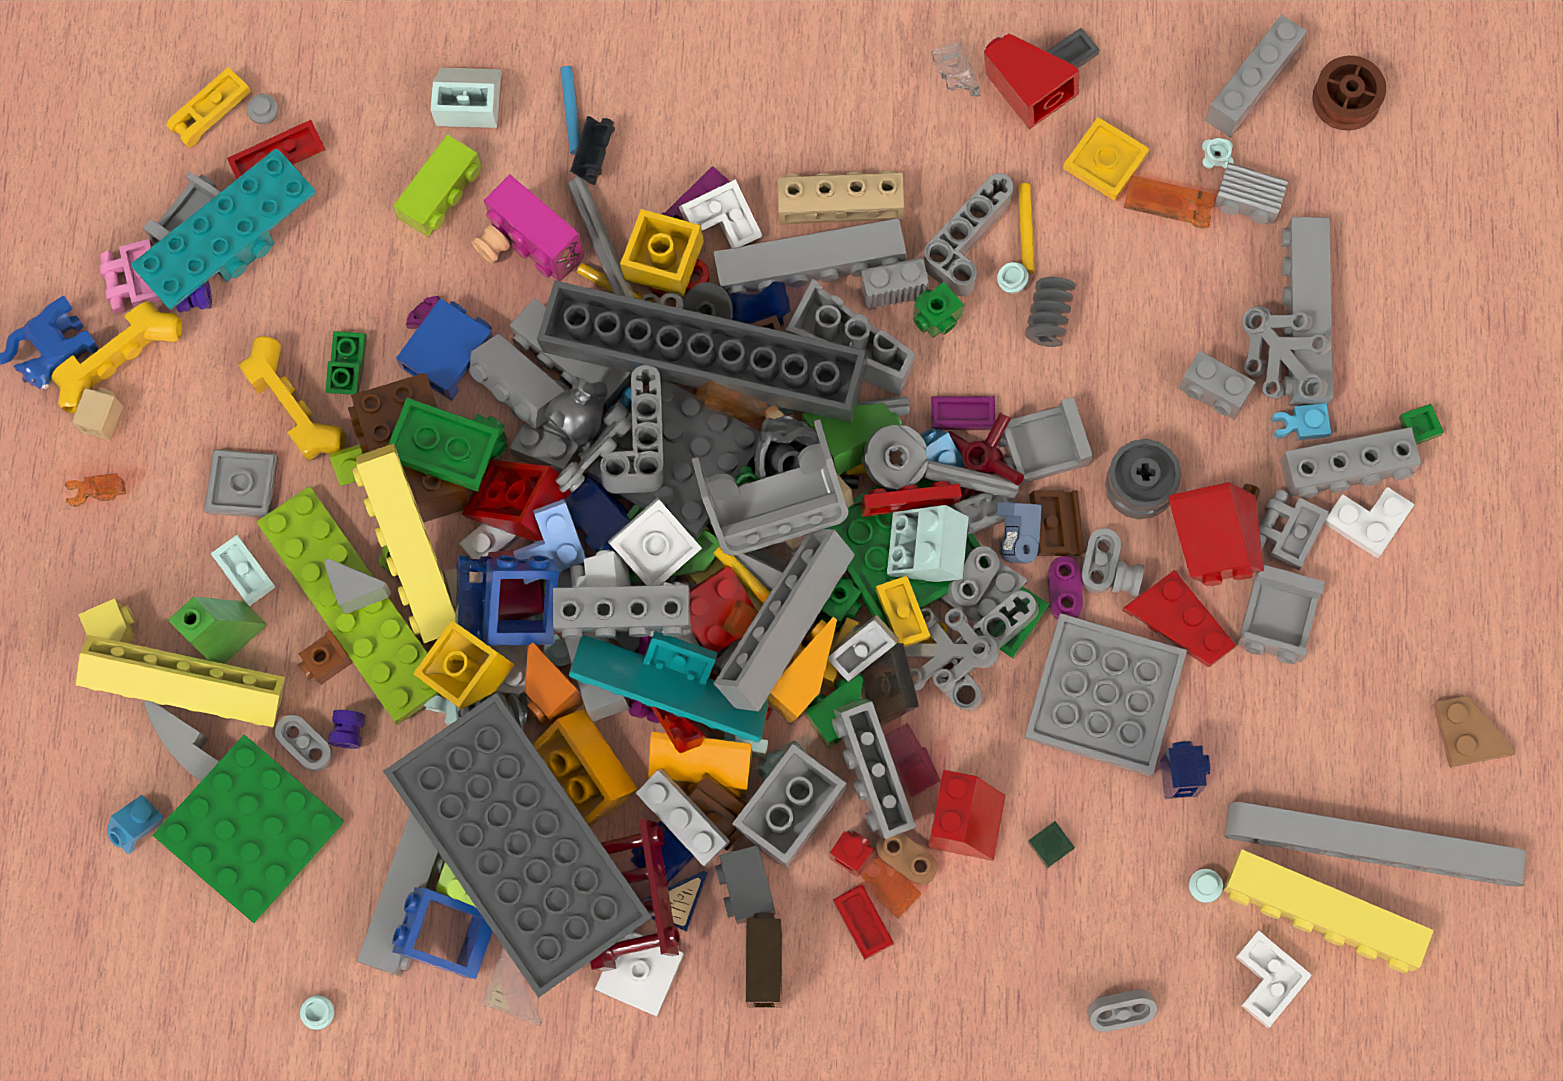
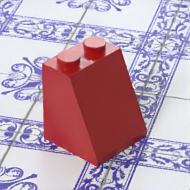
M1010 33L1002 38L997 37L986 46V50H984L986 75L1029 130L1079 94V70L1076 66Z
M1230 482L1168 495L1191 578L1202 582L1204 586H1215L1222 584V579L1233 577L1234 580H1245L1252 578V573L1264 571L1257 502L1254 494Z
M943 770L928 848L994 861L1005 795L978 776Z

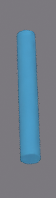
M563 66L560 68L569 150L570 154L575 155L580 141V130L573 69L571 66Z

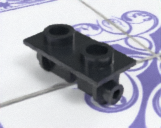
M587 116L570 172L595 185L598 175L602 174L603 170L601 167L606 154V147L609 144L611 134L615 131V127L611 119L602 118V121L598 122L592 117Z

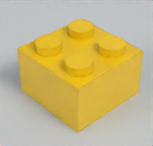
M641 209L620 263L624 280L665 292L676 293L684 297L704 242L701 225Z

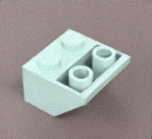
M439 68L433 81L431 113L436 126L497 128L501 69Z
M946 505L893 512L887 575L894 577L908 576L909 579L932 582L963 579L968 516Z

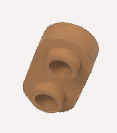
M902 833L887 839L880 836L878 839L876 852L879 859L909 882L915 885H925L934 879L937 872V862L928 851ZM896 842L899 844L900 849L896 853H891L887 849V844ZM922 861L926 864L927 869L922 873L917 872L914 864Z

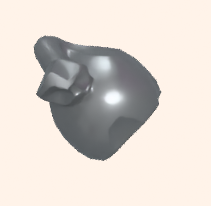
M576 377L572 390H567L557 395L547 406L545 415L577 446H584L594 438L601 426L604 403L608 393L607 386L603 382L589 383L583 378Z

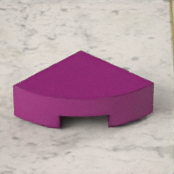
M428 297L411 311L406 321L407 328L418 329L440 297Z

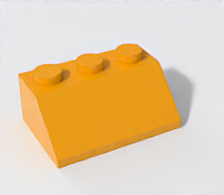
M584 709L558 718L533 743V746L589 827L619 808L638 790Z
M652 731L648 778L650 779L657 770L663 769L678 786L688 787L689 792L703 778L702 775L706 772L738 797L741 794L748 795L754 757L752 744L704 738L701 746L680 754L675 749L667 733Z

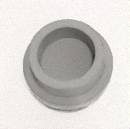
M259 94L249 101L247 113L253 122L263 125L269 124L274 121L278 114V105L270 95Z

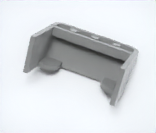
M820 419L814 421L820 443L804 448L798 456L800 467L737 487L735 479L728 474H715L706 478L699 458L692 459L703 503L721 550L725 554H744L840 524L847 518L848 508Z

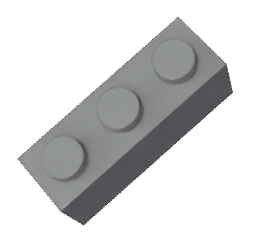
M499 333L471 351L469 373L475 381L482 383L493 393L498 401L504 402L515 412L520 420L526 421L534 429L549 420L545 415L547 406L557 395L565 391L559 384Z

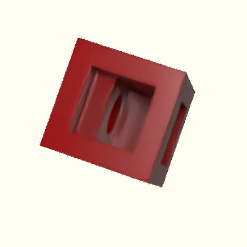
M844 831L830 851L829 859L858 877L874 853L875 848L869 845L870 841L855 831L853 833Z

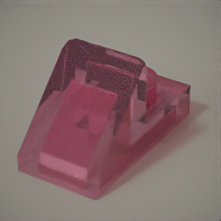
M908 723L884 736L896 771L911 797L941 781L926 747L920 745Z

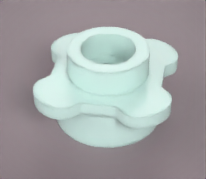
M1222 138L1205 140L1202 144V149L1205 151V158L1202 161L1203 166L1207 169H1212L1214 166H1222L1226 169L1228 162L1233 164L1234 161L1231 158L1232 142ZM1215 152H1219L1220 156H1216Z

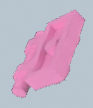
M149 239L120 246V259L114 260L111 252L100 254L102 263L99 266L101 277L105 278L107 290L105 295L107 302L111 303L113 313L125 311L123 300L130 297L134 307L146 301H161L131 267L132 262L153 247ZM121 272L125 273L127 281L123 285H119L117 277Z

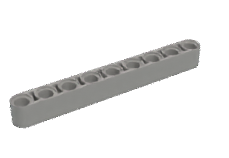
M1230 802L1228 804L1224 836L1229 839L1505 886L1520 887L1524 885L1527 852L1522 849L1250 803Z

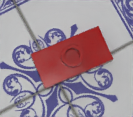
M863 884L833 899L864 961L894 945Z

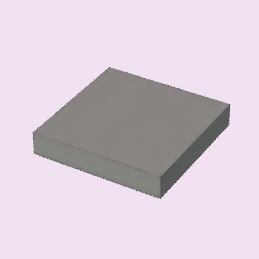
M213 450L204 511L207 514L262 518L270 513L278 456L276 454Z

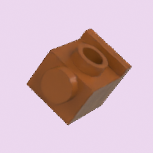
M330 630L325 632L322 638L298 653L303 660L298 664L308 680L315 677L321 685L353 663ZM325 652L326 658L322 662H317L316 658Z

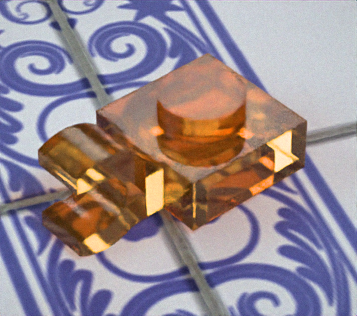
M117 473L84 477L85 481L70 480L65 482V487L68 490L78 489V494L75 497L66 498V503L72 507L81 506L90 496L99 501L114 500L117 495L126 494L125 482Z

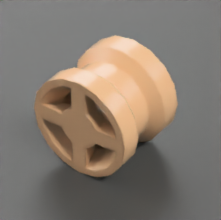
M490 224L484 229V234L481 237H476L471 241L475 250L491 264L498 260V255L502 251H507L511 247L505 236Z

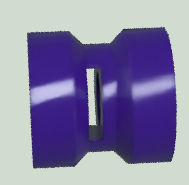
M209 281L205 282L176 306L178 312H187L194 307H198L201 310L211 309L212 293Z
M334 710L332 722L335 724V727L329 733L328 744L341 748L360 749L362 744L360 728L365 725L366 715L350 710Z

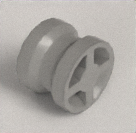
M1118 560L1112 592L1127 591L1131 596L1138 597L1144 565L1136 564L1135 566H1130L1125 561Z

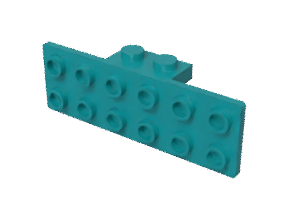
M274 149L132 262L131 267L167 308L173 309L216 273H219L228 282L230 279L242 275L247 266L256 258L264 257L270 251L271 246L275 244L269 231L314 196L316 191L278 149Z
M654 631L645 656L587 635H582L569 673L571 678L577 679L584 684H591L608 690L615 695H623L640 701L647 706L666 710L678 717L703 723L710 728L729 732L745 740L760 742L763 735L769 700H766L759 712L735 708L714 685L715 680L709 679L718 652L672 636H664L663 633Z

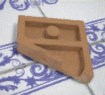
M1468 695L1436 701L1433 704L1450 768L1515 754L1511 744Z

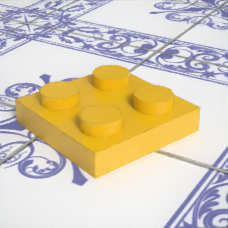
M1097 117L1065 161L1063 169L1115 201L1149 154L1150 148Z

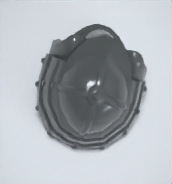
M791 416L765 419L762 424L761 435L756 444L754 459L755 475L758 476L759 480L799 468V453L809 445L820 443L816 429L809 427L805 421L798 422Z

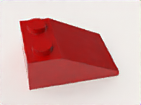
M490 459L478 492L473 491L462 515L468 519L524 539L541 541L543 537L533 510L562 499L565 500L567 505L572 492L569 489L565 492L559 490L560 485L555 480L560 473L551 466Z

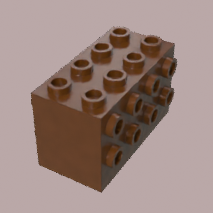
M425 372L352 394L353 406L348 407L355 435L358 437L361 452L364 454L388 446L406 398L436 408L438 407ZM402 466L423 523L465 509L467 505L465 487Z

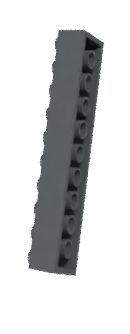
M554 281L537 337V341L544 353L631 373L639 366L649 365L659 371L661 380L852 423L867 367L866 350L560 281Z

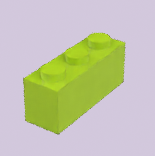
M447 134L393 205L397 218L427 237L433 230H438L443 224L445 214L449 208L457 205L461 200L463 190L467 184L475 181L479 176L482 165L478 153Z

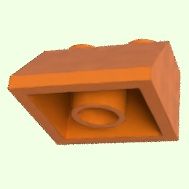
M532 642L528 646L525 693L530 700L527 707L542 726H545L547 723L552 725L558 718L576 711L583 704V701L574 685Z

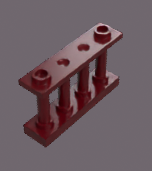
M641 819L639 820L641 833L601 842L608 854L639 847L644 848L646 866L621 873L629 884L649 880L652 900L643 901L642 903L650 914L654 913L657 933L615 943L590 961L591 970L602 972L615 970V960H617L618 956L660 947L661 955L672 957L679 955L678 946H680L681 938L678 928L674 926L661 846L664 844V835L657 822Z

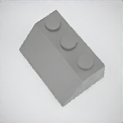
M792 744L732 825L754 845H758L761 851L785 869H788L845 793L847 783Z

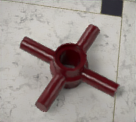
M1000 412L986 440L970 443L953 432L948 431L957 450L963 453L964 464L970 470L991 475L997 473L1017 486L1022 483L1024 475L1003 463V454L997 448L1011 420L1009 416ZM985 453V460L981 464V457ZM960 487L962 497L959 501L968 499L973 489Z

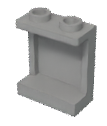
M189 172L186 175L189 181L188 186L160 221L156 223L150 219L143 227L150 240L158 243L217 196L220 191L215 188L214 182L202 174L197 177Z
M1074 397L1061 400L1059 407L1011 419L998 443L999 448L1004 447L1007 458H1004V463L1024 475L1021 484L1089 466L1093 457Z
M1263 564L1264 571L1255 573L1237 645L1244 646V650L1252 654L1263 655L1265 652L1277 656L1276 659L1283 663H1301L1307 654L1306 646L1317 602L1322 595L1325 582Z

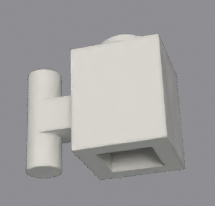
M612 550L599 551L596 553V556L585 558V575L583 566L575 565L570 567L572 588L630 586L628 564L619 554Z

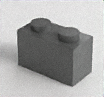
M756 845L719 855L721 864L716 865L715 868L719 884H727L729 897L723 899L728 918L735 916L736 923L741 924L746 922V918H754V913L767 912L774 913L775 915V908L759 846Z

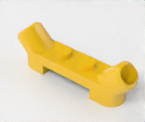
M146 301L136 306L124 315L131 326L81 364L72 355L54 370L51 378L60 388L58 399L60 408L65 412L75 414L85 388L91 390L99 381L111 377L121 364L136 358L141 353L142 348L151 341H178L182 335L181 318L176 313L160 312L152 301Z
M259 336L255 338L250 356L237 365L258 394L269 387L297 424L287 433L306 460L310 462L321 453L330 454L344 449L346 434L342 427L311 422L309 417L313 413L303 399L296 402L291 394L296 390L285 375L280 379L277 376L282 350L280 343L272 337Z

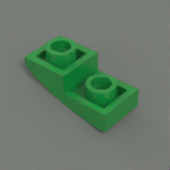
M333 331L331 361H328L325 393L345 395L359 393L367 335L365 333Z

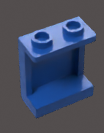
M440 298L398 354L396 360L400 368L412 376L426 372L431 388L452 401L459 392L458 382L469 369L471 351L494 336L491 331L492 327L486 321L479 317L474 320L467 316L466 310L456 302L451 301L449 304Z

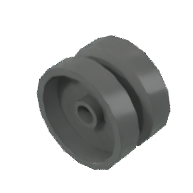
M1140 439L1127 443L1112 458L1105 481L1107 498L1113 507L1126 517L1139 520L1154 518L1164 512L1169 506L1168 495L1177 492L1181 478L1179 461L1171 449L1158 441Z

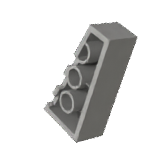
M812 279L786 328V332L866 350L867 367L863 381L900 396L913 371L916 353L884 330L880 331L869 323L868 318L861 313L856 314L844 305L843 300L834 294L831 296L821 288V284Z

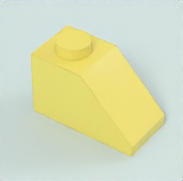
M115 598L78 614L87 636L92 635L129 644L132 643L135 633L131 624L135 623V618L129 606H123Z

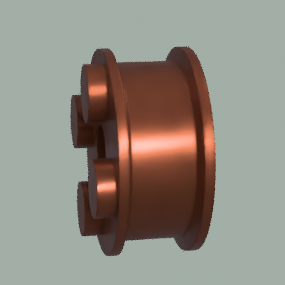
M1351 55L1338 57L1330 61L1322 69L1312 94L1313 107L1319 118L1335 129L1351 131L1363 128L1376 117L1384 101L1386 81L1380 69L1371 61L1363 57Z

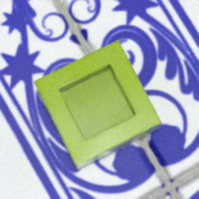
M360 444L329 454L340 486L356 481L352 468L357 467L356 456L362 454Z

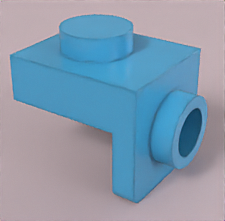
M933 428L921 434L927 447L925 450L926 460L960 468L965 466L948 432Z
M140 795L111 816L107 829L109 839L116 847H121L129 854L134 851L138 840L162 824L164 816L143 795Z

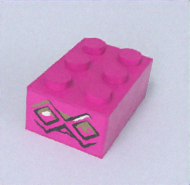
M509 174L484 199L487 209L486 216L491 221V225L514 243L512 247L521 257L526 259L529 256L536 263V269L544 277L549 278L552 276L556 281H561L584 258L579 233L512 175Z

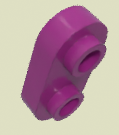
M1067 556L1058 557L1052 561L1047 573L1050 612L1057 620L1060 613L1078 618L1083 608L1081 569L1073 558ZM1066 567L1070 570L1071 574L1066 577L1062 576L1059 573V569ZM1069 599L1072 601L1073 606L1065 608L1062 606L1061 601Z

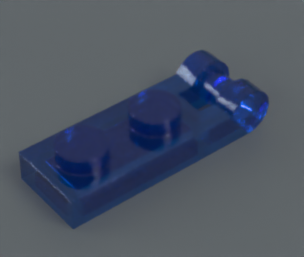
M458 556L456 563L455 623L487 644L483 634L487 561L492 559V557L481 556L480 559H470L469 556ZM470 572H479L480 582L469 581Z

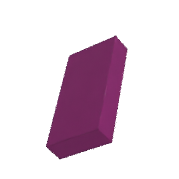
M931 396V429L991 430L995 423V396Z

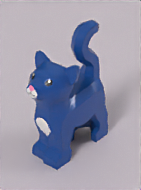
M62 296L47 305L39 315L27 321L24 327L15 330L7 337L5 351L0 353V364L10 362L18 351L19 341L28 340L39 351L41 356L16 364L14 368L16 371L22 372L24 383L29 382L32 386L45 390L49 387L52 373L60 364L72 355L77 359L85 352L94 354L99 349L88 331L65 338L63 334L71 329L79 331L84 326L77 316H67V313L73 308L66 297Z

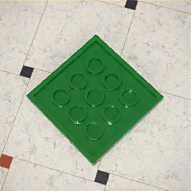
M923 475L914 485H917L918 489L927 488L938 481L926 479ZM877 485L853 498L854 504L848 507V516L843 522L825 529H835L855 554L845 572L849 579L854 581L856 588L862 591L860 597L872 617L877 615L890 628L877 595L876 586L901 578L887 575L893 513L862 517L860 509L861 500L864 495H867V492L874 489H885ZM886 489L887 492L899 491V490ZM973 533L967 535L965 556L970 550L981 547ZM981 557L979 564L982 568H986L988 561L985 557ZM909 579L920 610L948 595V586L951 581L932 582Z
M244 734L152 836L251 922L255 923L345 821Z

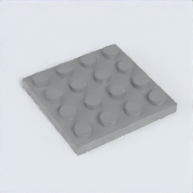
M1060 613L1024 739L1152 777L1187 650Z

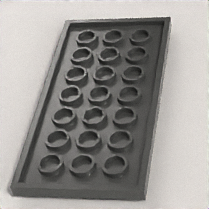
M498 693L486 699L383 771L538 998L652 918Z

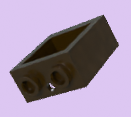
M754 913V918H746V1004L748 1008H782L781 919H775L774 913Z

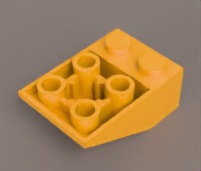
M834 617L828 623L822 619L805 639L810 643L806 648L800 644L798 650L789 661L788 668L783 672L767 697L769 700L768 704L790 724L798 718L820 693L837 619Z

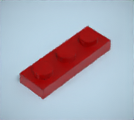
M309 120L228 157L227 160L236 179H238L274 149H278L292 165L326 149L312 120Z
M949 481L936 482L931 484V487L919 489L917 485H907L894 492H887L886 489H874L863 496L860 503L861 515L866 517L942 505L952 506L954 503L959 502L962 493L960 484L950 485Z

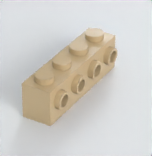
M884 170L877 174H864L854 171L846 175L833 176L831 173H819L815 176L802 177L799 174H789L784 178H778L779 225L885 221L898 218L903 220V175L891 170Z

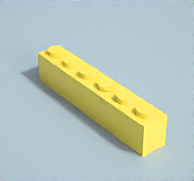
M393 443L356 456L357 467L352 468L358 487L365 486L368 497L364 498V503L369 516H376L380 527L375 528L379 543L381 547L387 546L391 557L386 558L390 572L393 577L398 575L402 586L398 587L401 601L404 606L410 604L413 615L409 616V621L415 635L421 633L424 643L438 639L451 620L460 626L461 623Z
M88 635L79 656L76 685L95 691L101 690L115 693L128 698L134 697L148 700L161 705L167 704L181 707L194 712L214 714L222 718H232L251 722L255 725L274 727L280 708L285 677Z
M1242 849L1236 854L1222 890L1230 894L1229 899L1238 904L1248 906L1250 902L1261 907L1260 912L1266 916L1280 919V916L1292 920V926L1308 933H1311L1312 929L1325 934L1324 939L1338 946H1343L1344 943L1357 948V954L1375 960L1376 957L1389 961L1388 967L1406 974L1409 970L1415 971L1421 967L1434 931Z

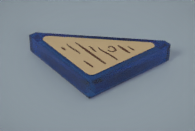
M701 871L668 887L674 926L679 930L688 931L708 872ZM649 896V897H647V898L641 900V902L647 901V900H652V897ZM654 913L650 914L652 916L651 920L655 921Z

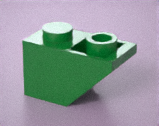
M860 674L849 682L843 678L834 686L836 689L827 697L821 694L808 705L809 709L806 710V718L828 749L843 740V737H837L832 724V719L836 718L833 709L861 699L863 678Z

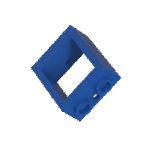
M501 555L497 559H488L483 634L487 645H530L532 642L535 645H553V588H558L559 570L553 559L542 555L531 556L530 559H517L510 555ZM500 579H546L543 620H498Z
M415 887L414 891L406 898L404 904L406 914L402 925H399L394 932L392 938L394 948L392 952L461 977L476 980L493 931L476 907L426 888ZM430 901L472 916L457 963L413 949Z

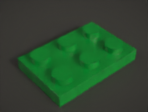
M406 398L388 445L394 443L402 466L478 492L500 430Z

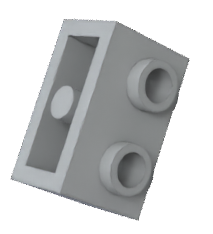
M1199 350L1185 373L1179 389L1184 391L1189 397L1200 400L1212 407L1219 414L1234 420L1256 382Z

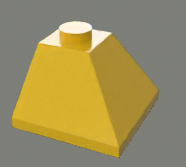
M451 620L413 675L457 707L464 709L496 692L515 664Z

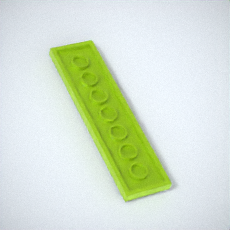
M310 486L256 521L396 725H399L422 709L429 700L441 695L413 675L428 653L389 598L345 614L338 605L324 565L327 558L369 576H374Z

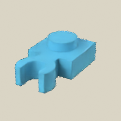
M1326 403L1295 406L1292 410L1293 416L1286 412H1277L1271 418L1272 422L1281 421L1286 427L1285 429L1276 430L1274 438H1286L1291 432H1296L1297 441L1328 438L1331 435Z

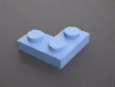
M562 499L533 510L543 540L513 551L514 556L517 559H530L531 556L535 555L547 556L554 560L559 571L583 563L585 555L565 500ZM523 579V580H524V583L527 584V583L533 582V581L538 580V579Z

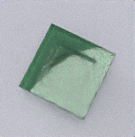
M1056 821L1028 840L1029 845L1047 869L1075 849Z

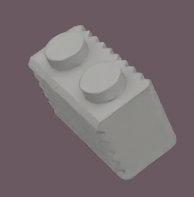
M1228 162L1214 206L1220 207V210L1226 214H1244L1245 216H1250V219L1256 223L1267 224L1269 222L1273 224L1279 213L1289 180Z
M923 257L861 270V288L868 310H871L872 307L877 309L878 306L883 308L884 305H895L896 302L899 304L902 301L907 303L908 300L913 302L922 292L928 290L929 281Z

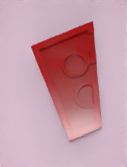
M1175 570L1126 605L1122 610L1131 617L1134 616L1148 625L1147 627L1155 633L1159 632L1174 642L1178 648L1187 650V654L1207 667H1211L1236 647L1235 643Z

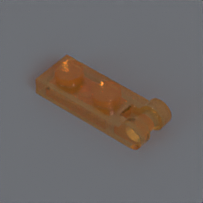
M1131 175L1124 208L1191 223L1198 228H1208L1211 221L1209 212L1214 207L1216 197L1208 192ZM1189 203L1196 204L1198 206L1197 211L1188 209Z

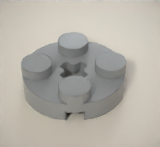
M891 425L878 429L869 437L864 447V453L861 456V462L874 483L885 489L899 490L903 486L916 484L925 474L928 466L925 451L927 447L924 439L914 429L904 425ZM900 450L901 455L899 458L902 460L901 465L898 463L892 465L889 461V452Z

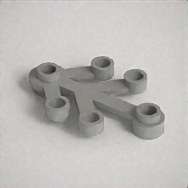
M1255 306L1248 309L1242 318L1243 329L1250 335L1248 359L1244 363L1245 372L1254 377H1260L1265 373L1266 363L1260 359L1264 339L1270 346L1267 378L1263 384L1264 395L1272 399H1279L1283 396L1285 386L1280 381L1283 361L1300 381L1298 386L1300 395L1312 402L1322 400L1328 391L1327 382L1322 377L1311 374L1292 351H1313L1319 355H1324L1331 349V340L1322 334H1315L1312 337H1279L1273 330V328L1292 327L1300 333L1309 331L1312 327V318L1304 312H1296L1293 315H1272L1271 311L1263 306ZM1304 317L1305 322L1303 326L1298 327L1299 319ZM1263 318L1261 325L1257 328V320ZM1323 339V347L1317 350L1318 341ZM1258 362V369L1252 372V365ZM1277 384V391L1271 394V386ZM1316 384H1319L1320 387L1318 392L1313 395V387Z
M620 402L612 406L602 418L607 427L594 444L590 442L580 452L578 456L581 458V462L579 464L571 462L558 475L555 481L560 485V491L565 492L569 489L573 492L585 479L582 475L584 470L599 455L604 457L616 448L617 444L611 438L614 435L621 438L631 428L632 423L627 419L629 410Z
M923 608L921 613L923 618L930 616V619L925 623L930 635L937 644L916 643L902 649H898L897 644H895L891 652L887 651L880 656L890 666L902 664L907 657L932 658L919 670L916 668L907 670L903 676V682L910 690L918 691L934 675V684L941 691L947 692L952 690L956 682L974 667L988 668L994 665L998 659L999 648L993 638L985 635L978 636L967 623V616L958 608L947 612L945 622L952 630L959 631L967 644H954L937 623L938 619L933 611L929 608ZM960 616L958 622L952 623L955 617ZM985 647V650L981 654H978V652ZM963 658L950 671L948 669H941L952 659ZM915 676H918L917 681L911 683V679ZM949 676L948 681L941 684V680Z

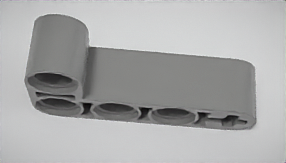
M997 173L990 176L925 248L924 264L926 272L940 284L945 282L956 296H966L975 288L977 269L974 263L964 255L1011 203L1014 185L1011 178L1005 174ZM973 211H982L986 216L976 218L971 213ZM959 232L964 234L966 238L956 240L951 235ZM939 254L944 256L946 260L935 262L930 257ZM962 273L966 274L970 279L962 282L956 280L954 276Z
M639 366L631 375L633 451L608 453L601 460L602 484L611 493L654 492L663 485L661 380L659 371L653 366ZM648 385L649 393L643 394V386ZM644 412H651V413H653V414L650 415V416H643V415H641V414L644 413ZM647 440L654 442L650 445L642 444L643 441ZM652 469L655 472L652 474H645L642 471ZM615 470L622 472L619 475L609 474L611 471Z
M1016 591L976 623L972 629L978 636L985 635L993 638L1000 649L1034 621L1039 612L1038 603L1030 593ZM1021 600L1023 603L1030 601L1027 605L1030 611L1025 615L1021 611L1015 614L1013 619L1017 623L1012 625L1011 621L1003 613L1008 611L1012 616L1018 610L1016 605L1018 601ZM996 620H1001L1005 622V632L998 637L991 636L989 633L990 625ZM961 636L954 644H967V642ZM985 647L980 650L979 654L985 650ZM954 658L950 662L955 666L963 658ZM974 667L959 679L952 690L945 692L957 707L968 712L977 710L984 700V693L981 687L970 675L977 667ZM942 679L941 684L946 683L948 679ZM966 687H972L976 692L975 700L970 704H962L959 697L960 692Z

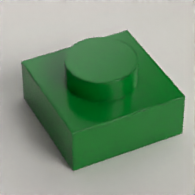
M1431 404L1405 412L1399 417L1403 429L1412 427L1416 445L1440 437L1444 433Z

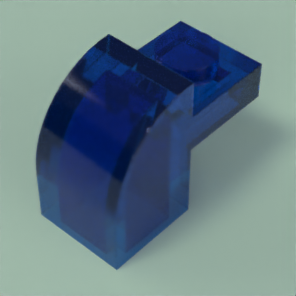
M774 281L758 294L736 293L730 298L733 307L732 320L752 324L776 315L780 326L784 325L783 316L791 311L789 306L790 300L784 282Z

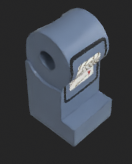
M998 503V516H1005L1004 539L1000 545V553L1006 562L1026 564L1035 560L1040 542L1042 505Z

